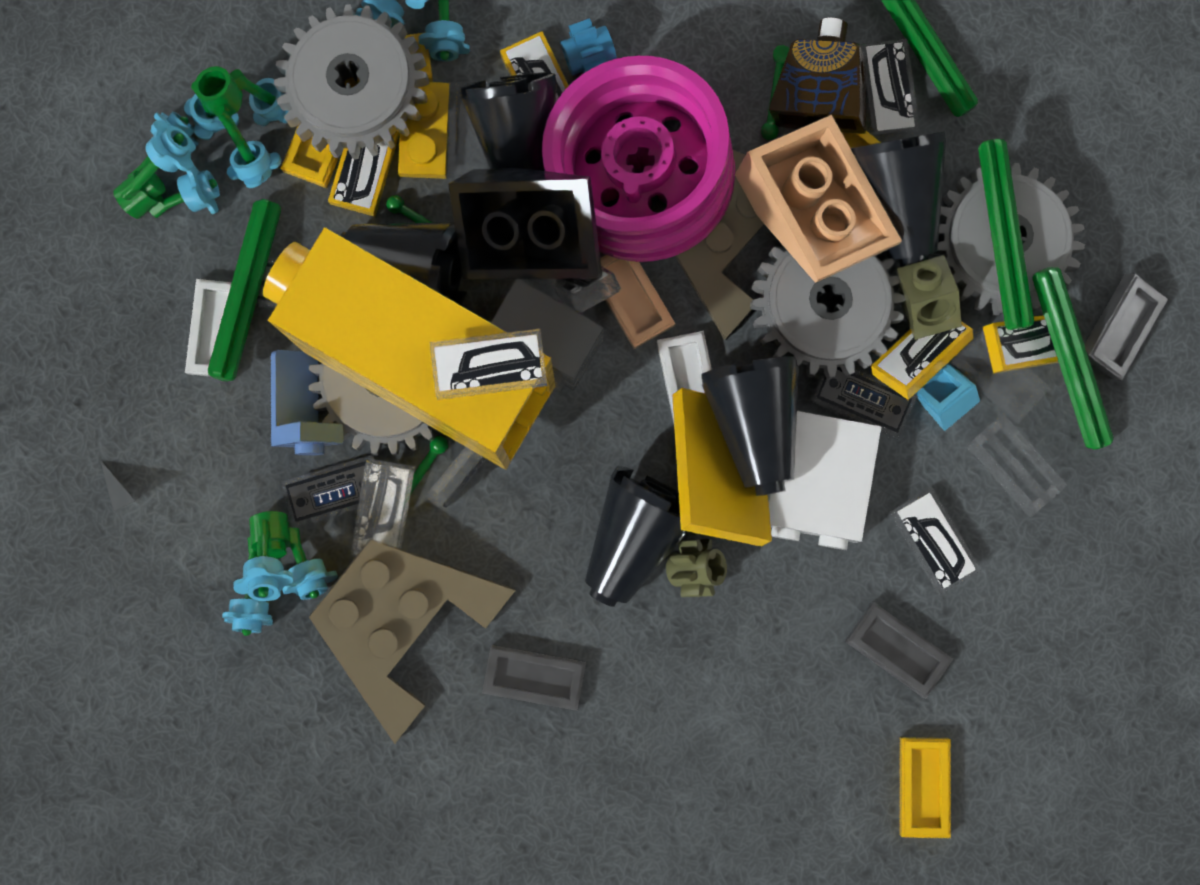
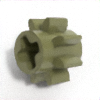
M711 539L681 540L678 543L680 551L672 552L667 560L666 573L670 583L675 587H681V597L714 596V586L721 585L726 577L727 563L725 556L720 550L712 549Z

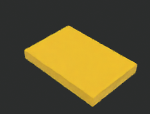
M686 388L679 389L672 394L681 530L761 547L772 541L768 495L756 496L755 487H744L706 394Z

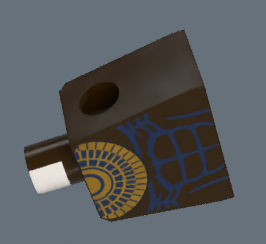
M824 18L820 20L817 40L797 39L791 43L769 107V111L777 126L800 129L832 115L841 132L866 133L865 59L860 44L845 42L848 23L844 20Z

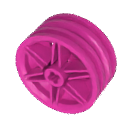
M627 56L604 62L588 70L573 81L558 98L547 119L542 141L544 169L548 172L591 177L599 252L617 259L634 262L667 259L679 255L700 243L716 228L727 211L732 199L736 178L735 160L727 117L718 96L710 85L686 66L672 60L654 56ZM623 115L632 116L631 118L624 119L616 124V121L619 117ZM671 119L679 121L681 127L675 132H669L664 126L665 121ZM592 150L601 155L602 158L595 164H588L586 162V157ZM698 166V170L694 174L686 175L683 173ZM656 195L660 201L667 205L665 210L659 213L651 210V198ZM618 199V202L612 207L603 205V203Z

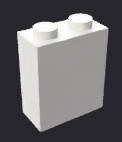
M797 411L794 480L784 482L786 491L768 494L772 537L799 541L801 533L820 536L818 545L847 550L848 542H862L881 426Z

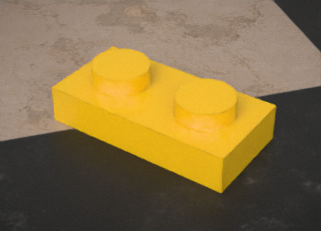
M429 82L426 86L418 87L425 92L428 98L427 103H415L414 105L421 115L420 120L414 121L408 118L405 124L410 134L407 137L400 134L399 177L447 178L451 87L450 83Z

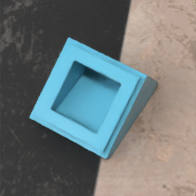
M949 362L914 394L944 431L980 402L976 385Z

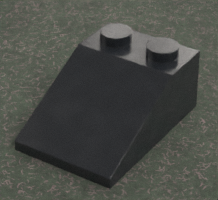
M523 168L473 169L448 183L463 279L600 278L602 276L591 177Z

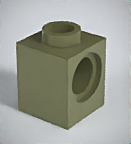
M944 255L897 268L900 280L899 291L905 297V301L901 305L915 340L962 327L959 289Z

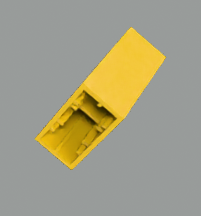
M325 227L311 250L297 242L289 244L279 255L266 278L263 296L277 304L268 321L305 354L507 470L555 388L551 358L539 351L541 379L440 391L435 347L512 338L514 336Z

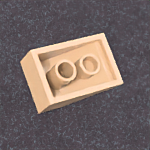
M832 115L748 151L735 173L756 215L815 283L899 245L902 241Z

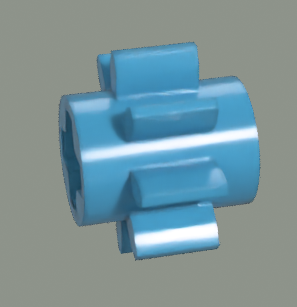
M590 18L569 25L570 38L560 41L566 64L572 76L581 72L585 73L604 62L617 59L614 44L607 27L602 26L596 29L595 26H592Z

